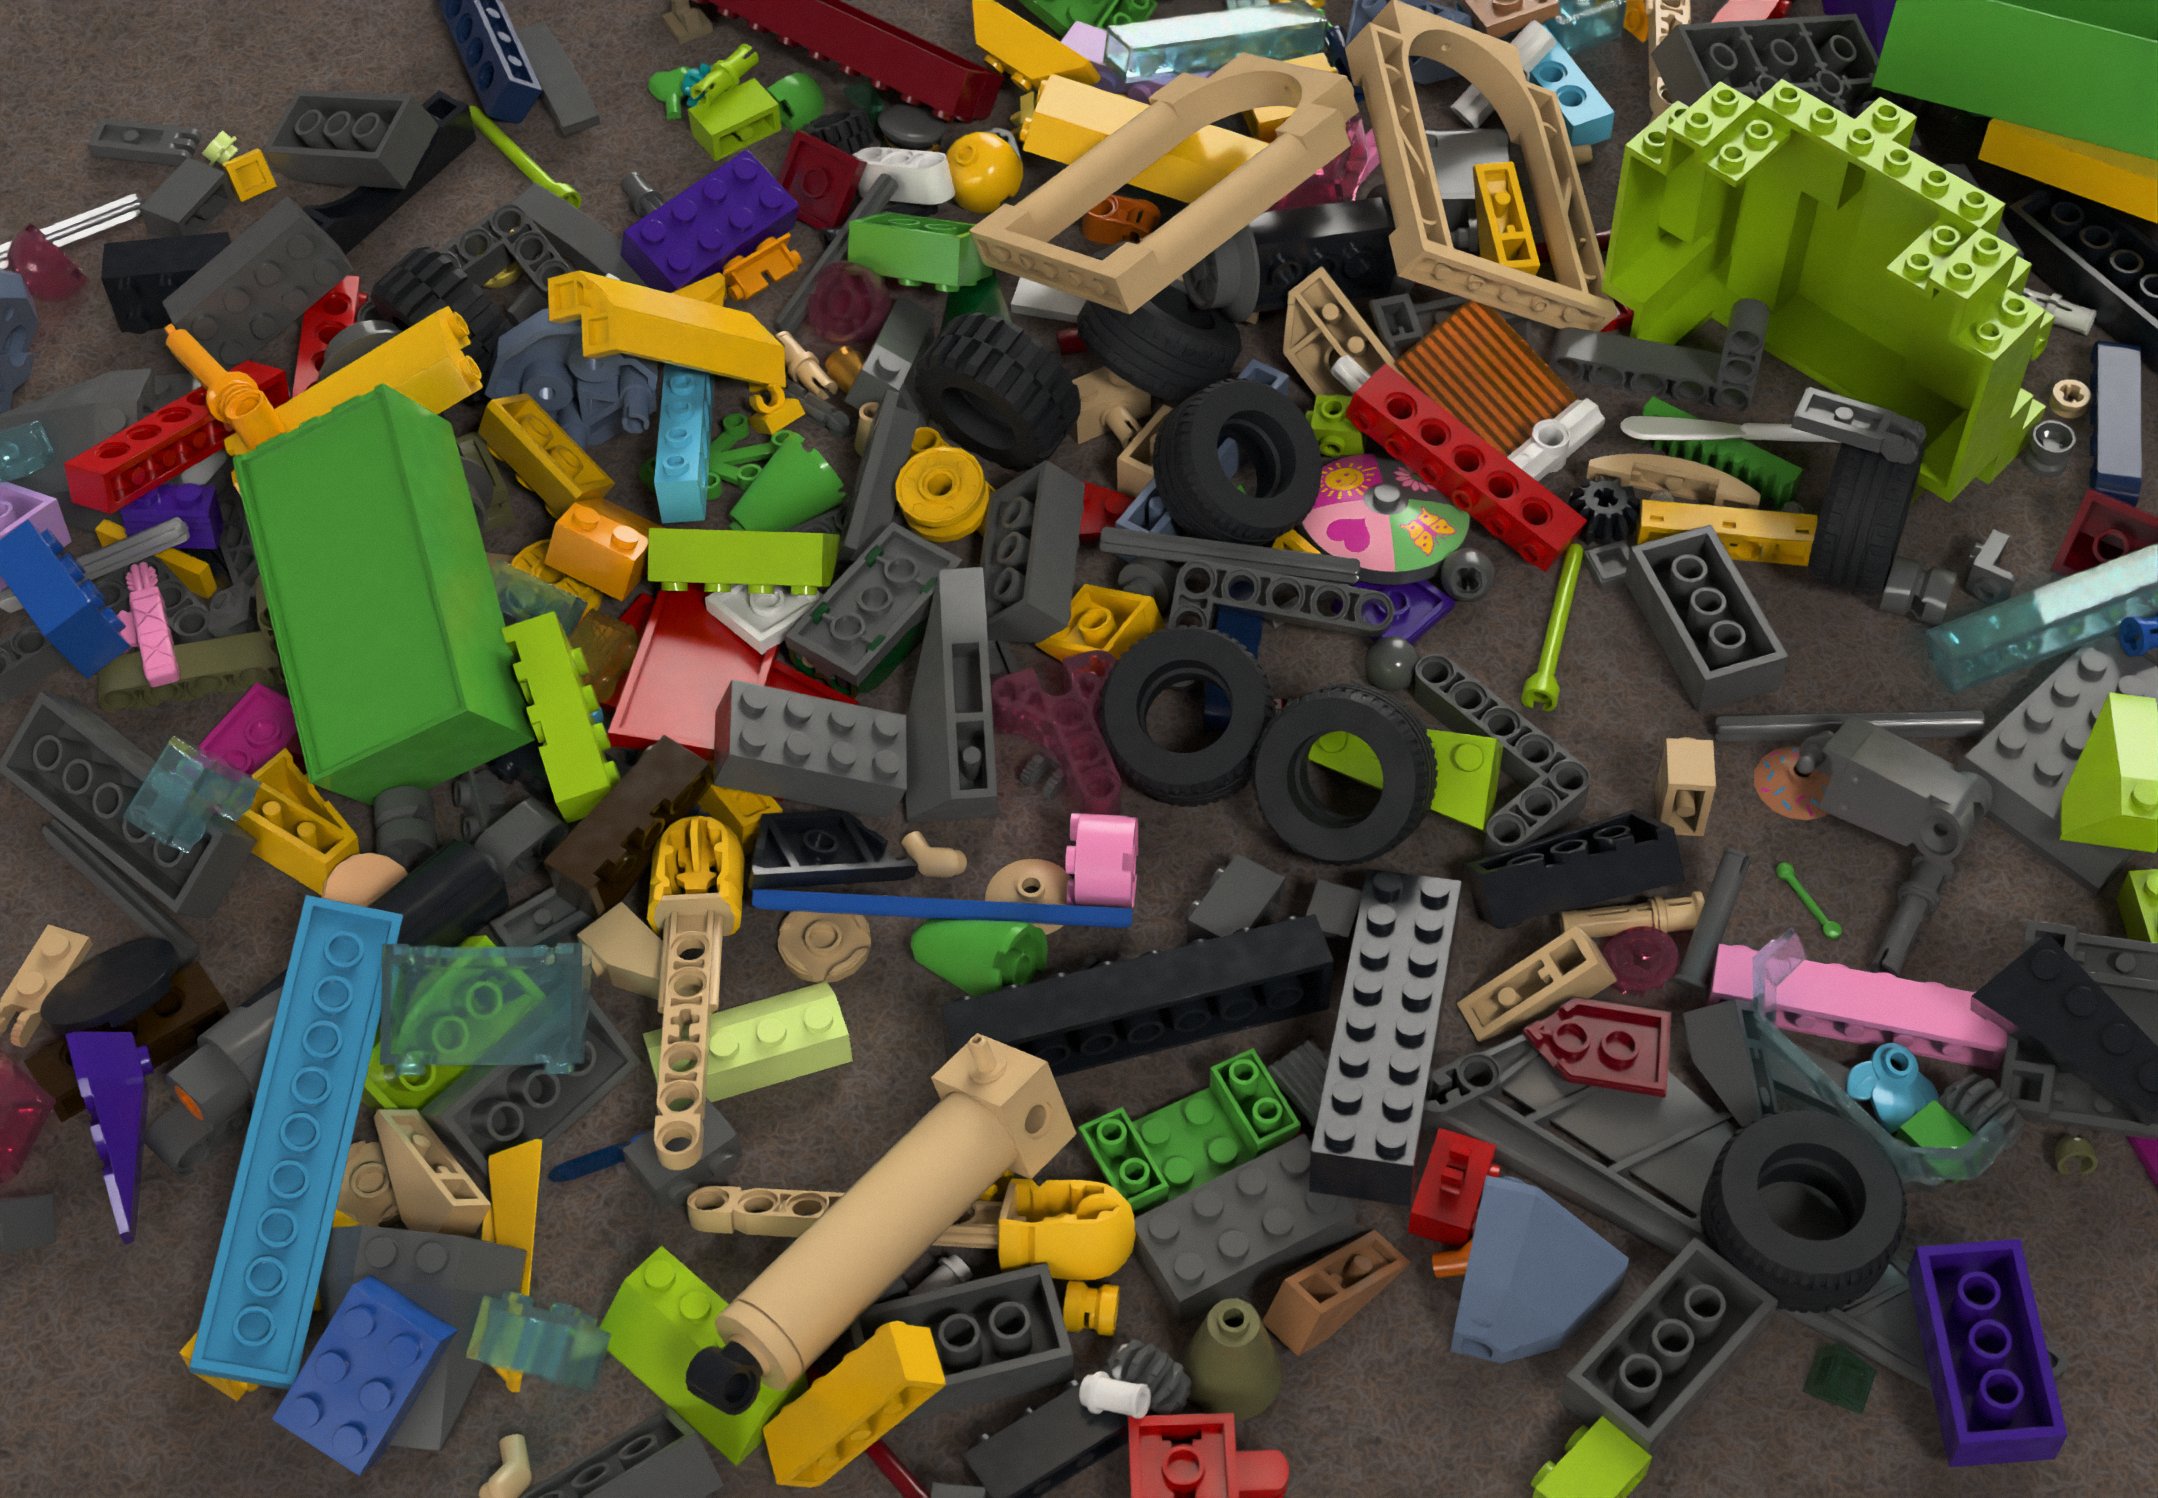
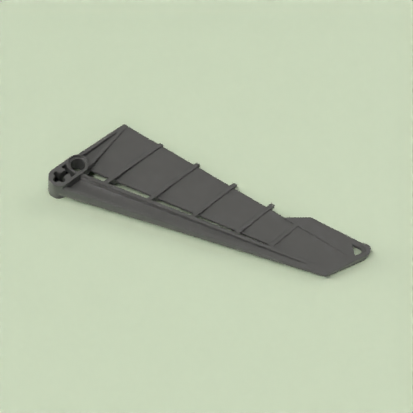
M1523 1034L1482 1053H1470L1433 1071L1424 1131L1437 1133L1438 1129L1442 1128L1497 1145L1494 1162L1675 1257L1694 1237L1706 1245L1705 1236L1702 1233L1703 1224L1700 1218L1704 1189L1722 1147L1725 1146L1726 1141L1730 1137H1733L1737 1129L1729 1123L1732 1116L1728 1112L1723 1111L1718 1114L1669 1071L1665 1098L1567 1082ZM1478 1080L1483 1082L1486 1086L1475 1087L1470 1085L1467 1081ZM1505 1092L1535 1112L1524 1117L1496 1099ZM1555 1124L1615 1164L1605 1167L1544 1128ZM1632 1174L1697 1217L1690 1219L1631 1183L1625 1177ZM1777 1182L1758 1190L1761 1205L1767 1215L1777 1226L1791 1235L1806 1240L1827 1241L1847 1234L1845 1221L1801 1183ZM1891 1260L1876 1285L1868 1293H1865L1862 1298L1856 1299L1850 1305L1845 1304L1843 1308H1833L1832 1311H1821L1820 1313H1812L1810 1311L1808 1313L1790 1312L1785 1308H1776V1310L1932 1391L1907 1276L1910 1264ZM2045 1342L2054 1381L2056 1382L2066 1371L2069 1359L2065 1353Z

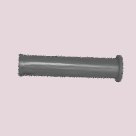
M1733 848L1723 849L1722 858L1678 974L1673 973L1671 976L1672 981L1700 992L1708 991L1709 987L1705 982L1749 865L1753 861L1751 856Z

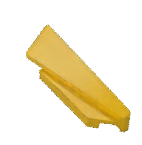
M534 1139L492 1154L488 1160L491 1207L482 1222L481 1240L527 1251L519 1303L512 1317H508L494 1344L496 1348L488 1362L506 1381V1387L511 1392H520L542 1139Z

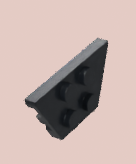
M848 811L762 814L748 886L750 889L901 881L915 877L918 864L911 857L898 860L886 851L888 840L877 832L866 828L862 821Z

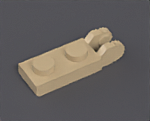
M47 925L0 999V1036L7 1029V1025L16 1011L21 1012L10 1033V1040L15 1046L23 1048L27 1045L42 1021L40 1009L45 997L59 981L80 966L93 945L88 936Z

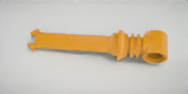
M172 323L164 328L165 332L169 335L166 339V345L174 357L207 390L206 405L209 412L217 420L228 423L237 432L247 449L252 451L257 448V445L281 433H285L286 427L265 394L258 389L257 383L249 375L239 371L227 372L186 330H176Z

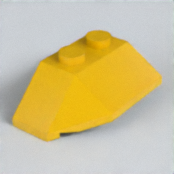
M972 0L975 39L977 46L985 55L983 62L994 72L1002 74L1003 71H1006L1012 75L1011 80L1025 92L1029 93L1031 89L1038 92L1042 80L1048 81L1050 74L1088 86L1097 84L1101 79V76L1087 58L994 0Z

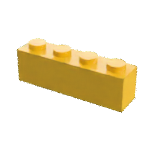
M902 1321L883 1324L877 1328L874 1336L858 1349L847 1353L843 1357V1361L827 1375L816 1379L809 1390L794 1402L782 1407L780 1414L762 1428L777 1485L798 1487L822 1485L946 1385L930 1328L906 1325Z

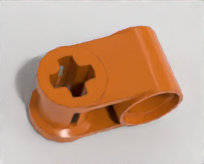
M1111 194L1082 216V233L1088 240L1114 245L1128 240L1138 244L1140 239L1150 234L1152 229L1158 225L1161 217L1160 210L1156 205L1147 200ZM1140 211H1143L1141 220H1139L1138 214ZM1138 233L1139 240L1136 242L1135 238Z

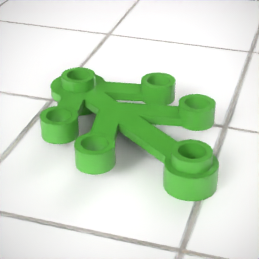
M734 413L726 416L723 420L724 431L710 444L707 500L716 499L722 494L720 479L739 485L740 489L746 491L762 471V468L756 464H746L740 468L733 465L767 458L771 459L783 441L793 431H778L772 435L768 443L729 450L738 440L746 438L750 430L748 418L745 415ZM656 456L646 461L639 470L642 483L653 493H656L654 486Z

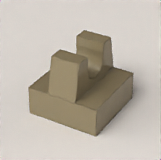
M671 0L672 11L662 15L664 26L679 45L713 32L712 23L696 2L689 4V0Z

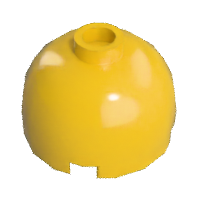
M987 132L969 133L956 140L947 150L946 157L955 189V195L952 199L965 210L978 214L994 212L1001 207L1000 202L1004 201L1008 195L1013 198L1018 192L1023 179V163L1014 148L996 134Z

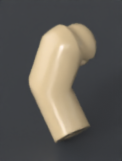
M512 1434L499 1441L503 1465L489 1478L488 1482L481 1486L479 1498H518L529 1487L532 1474L523 1435Z

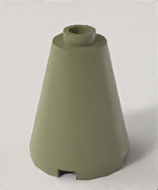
M1225 1299L1213 1306L1184 1351L1180 1363L1183 1366L1182 1372L1188 1375L1192 1381L1189 1387L1191 1391L1188 1396L1189 1402L1203 1414L1234 1413V1421H1244L1261 1414L1276 1399L1282 1383L1283 1373L1280 1357L1255 1308L1241 1299Z

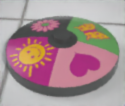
M1368 453L1344 457L1322 467L1321 487L1319 488L1315 505L1312 507L1311 512L1307 514L1305 520L1297 527L1299 534L1321 554L1358 559L1360 561L1359 581L1382 585H1399L1423 581L1440 574L1442 564L1451 553L1465 548L1470 527V515L1458 509L1451 499L1434 486L1425 483L1416 472L1399 459L1392 457L1390 454Z

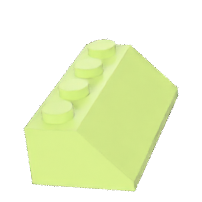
M821 982L711 1014L706 1097L710 1102L853 1061L849 1033L836 994L828 982ZM690 1024L684 1025L683 1031L680 1032L682 1041H690ZM662 1028L643 1033L657 1086ZM683 1059L674 1063L671 1069L675 1072H688L697 1063L690 1059ZM679 1098L672 1101L668 1108L678 1112L692 1103L693 1100Z

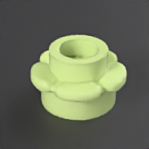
M222 130L207 146L202 154L211 161L209 163L210 166H213L216 162L222 165V163L227 162L238 151V148L233 145L237 139L235 136L231 138Z

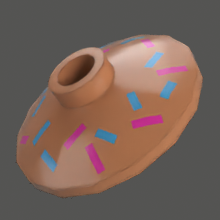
M1799 746L1774 749L1761 758L1754 770V786L1760 799L1772 811L1787 818L1800 820L1821 818L1829 814L1820 810L1819 807L1831 777L1814 769L1812 772L1807 773L1808 777L1796 775L1795 772H1799L1796 767V762L1800 758Z

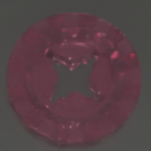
M1647 926L1633 927L1618 933L1608 942L1603 951V957L1617 978V981L1613 984L1622 993L1630 990L1636 991L1641 996H1643L1646 990L1655 987L1662 991L1664 982L1675 976L1677 964L1680 962L1677 946L1673 939L1665 932ZM1631 952H1634L1636 956H1640L1643 960L1648 959L1650 969L1646 971V969H1642L1638 965L1634 966Z

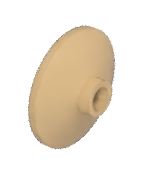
M1019 860L1003 867L993 876L986 890L985 901L1067 905L1068 879H1072V877L1066 874L1062 867L1046 860ZM1029 886H1035L1039 889L1034 893L1024 891ZM1033 924L1035 927L1041 928L1045 935L1053 933L1064 926Z

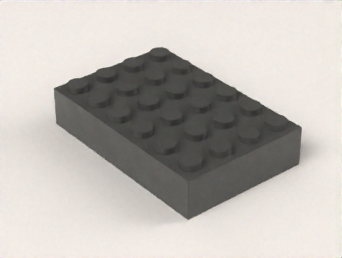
M1856 14L1676 25L1651 53L1652 59L1673 103L1678 100L1689 107L1719 81L1757 101L1777 82L1784 79L1853 119H1856L1879 97L1903 109L1895 92L1872 87L1879 59ZM1913 131L1909 150L1915 152L1921 146V143L1915 131Z

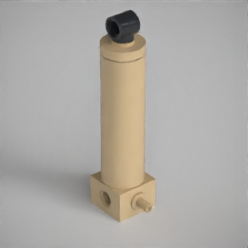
M979 1033L973 1036L966 1045L931 1077L941 1101L716 1317L715 1326L725 1346L723 1348L716 1346L706 1347L695 1355L686 1372L688 1390L699 1399L733 1416L742 1414L751 1407L758 1396L761 1382L778 1391L787 1390L1007 1170L1032 1179L1077 1134L1048 1062Z

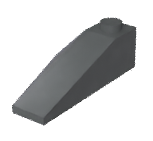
M899 294L844 401L860 409L862 405L868 402L879 403L888 389L900 393L896 407L920 414L916 429L926 427L930 418V412L927 408H923L919 401V393L915 391L914 370L916 364L934 342L935 314Z

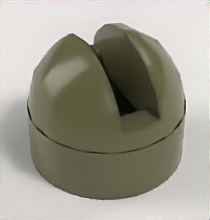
M2068 1134L2064 1135L2057 1142L2054 1157L2057 1169L2061 1174H2071L2064 1161L2073 1156L2077 1157V1161H2081L2078 1174H2089L2096 1169L2098 1159L2095 1148L2085 1136L2077 1135V1137L2072 1138Z

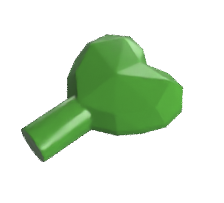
M682 66L672 71L655 72L648 80V89L657 100L666 103L667 120L682 118L681 100L687 97L682 91V83L687 72L692 69L688 66Z

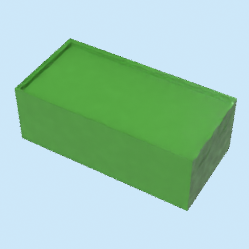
M1896 0L1872 87L2158 160V0Z
M384 383L375 386L373 391L365 395H357L331 408L332 411L320 417L315 416L299 424L298 428L288 433H281L257 445L256 449L246 454H239L232 458L309 781L313 785L373 806L375 798L385 790L399 786H416L427 790L536 740L527 713L524 694L514 671V656L510 647L505 642L501 629L506 626L452 424Z

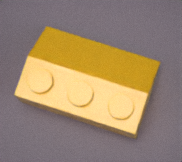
M528 393L493 399L487 404L478 433L487 442V449L499 460L506 461L517 472V480L528 490L535 491L546 502L545 507L547 511L557 520L574 502L598 497L603 498L616 484Z

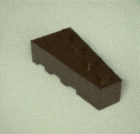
M663 735L655 745L649 746L641 755L638 763L543 861L558 896L595 920L620 903L652 863L653 850L659 837L671 824L679 819L686 818L713 784V774L709 762L666 735Z

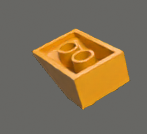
M602 497L574 502L555 523L544 564L623 601L648 572L649 528L664 527Z

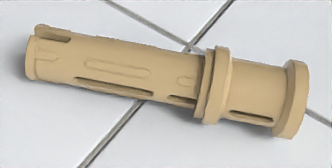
M1701 891L1692 892L1691 897L1663 899L1661 895H1655L1649 898L1647 903L1637 905L1560 911L1559 924L1562 934L1577 925L1590 938L1651 932L1652 936L1662 938L1667 935V932L1694 930L1705 901Z

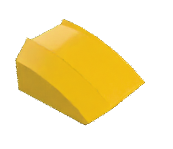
M1084 584L1071 600V618L1068 627L1040 643H1035V645L1071 667L1098 678L1106 679L1109 677V671L1114 668L1116 660H1120V655L1125 651L1127 652L1132 644L1138 643L1137 640L1145 639L1148 637V634L1152 632L1155 634L1158 633V630L1164 629V621L1153 597Z

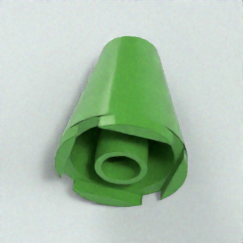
M793 432L783 441L728 514L732 521L728 525V529L736 531L783 532L842 504L849 496L848 493L838 491L844 485L823 456L815 448L807 453L799 445L805 439L798 433Z
M929 918L914 930L911 938V949L915 960L919 964L972 997L998 992L1009 985L1017 984L1023 986L1030 984L1036 970L1044 972L1047 963L1048 945L1045 932L1029 922Z

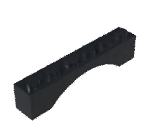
M440 90L422 104V107L439 127L405 189L360 186L336 201L321 205H305L302 210L347 255L477 140L468 104Z

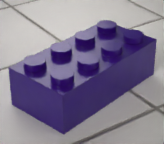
M746 149L624 230L620 256L650 288L671 293L720 272L722 274L723 267L731 259L739 255L745 258L754 253L756 247L767 238L774 236L778 239L792 230L795 226L799 204Z
M2010 1239L1916 1247L1907 1276L1949 1467L2056 1459L2068 1435L2021 1240Z

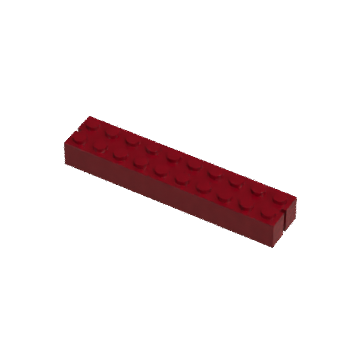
M693 0L704 5H709L710 2L718 5L717 12L730 18L739 19V16L748 19L747 26L763 33H769V30L779 34L777 40L786 45L799 48V45L809 48L807 54L813 58L824 62H829L830 59L839 62L838 69L856 77H860L863 74L871 77L869 84L889 92L892 88L902 92L900 96L902 100L917 106H922L923 103L932 106V114L948 121H954V118L967 123H972L973 118L986 120L991 114L1004 76L842 0Z

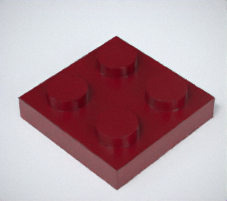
M796 130L777 181L799 204L797 219L819 230L826 226L835 228L843 224L868 162L805 131Z

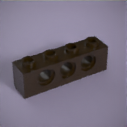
M197 961L185 969L175 971L169 980L172 987L168 993L140 1015L115 1028L111 1027L108 1022L104 1025L83 1030V1032H132L138 1047L147 1045L153 1069L198 1044L197 1038L229 1014L230 1011L224 998ZM66 1038L44 1046L37 1054L24 1060L34 1080L61 1123L87 1109L84 1098L81 1097Z

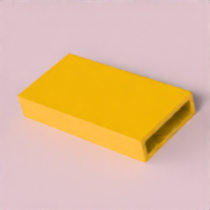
M1996 118L1989 121L1978 159L2158 224V160Z

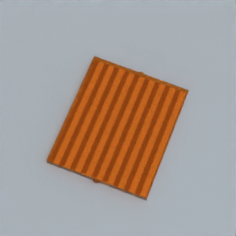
M1470 299L1442 323L1435 324L1430 333L1394 363V366L1410 383L1505 457H1508L1532 437L1533 428L1538 422L1554 419L1577 399L1580 400L1493 307Z

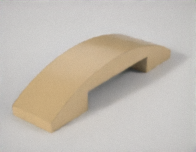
M1617 454L1590 459L1586 476L1587 479L1594 482L1598 480L1601 474L1606 481L1610 482L1619 477L1621 487L1633 486V488L1714 504L1713 506L1752 508L1758 510L1761 494L1725 472L1694 461L1664 455Z

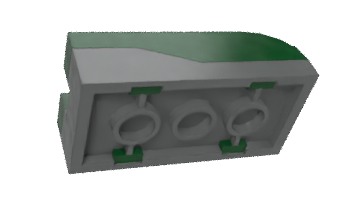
M892 522L785 635L786 646L792 663L801 673L813 679H825L832 689L851 699H855L860 693H868L876 689L924 638L939 570L963 568V560Z

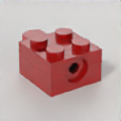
M1234 1413L1144 1416L1142 1419L1128 1416L1131 1498H1283L1287 1492L1290 1469L1286 1458L1280 1451L1273 1449L1236 1450Z

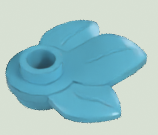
M1885 1043L1879 1046L1872 1053L1870 1061L1855 1065L1850 1070L1846 1079V1097L1859 1101L1870 1100L1878 1121L1888 1134L1899 1130L1900 1126L1931 1101L1935 1100L1938 1103L1937 1100L1939 1099L1934 1084L1919 1072L1918 1063L1913 1053L1898 1043ZM1890 1060L1896 1062L1902 1068V1071L1896 1070L1891 1065Z

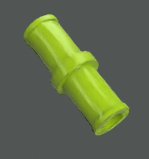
M741 44L725 60L715 62L710 68L711 72L691 87L692 98L696 99L701 93L706 91L705 96L697 104L702 107H708L724 91L733 90L738 86L739 79L759 63L756 51L745 60L743 57L752 47L748 44Z

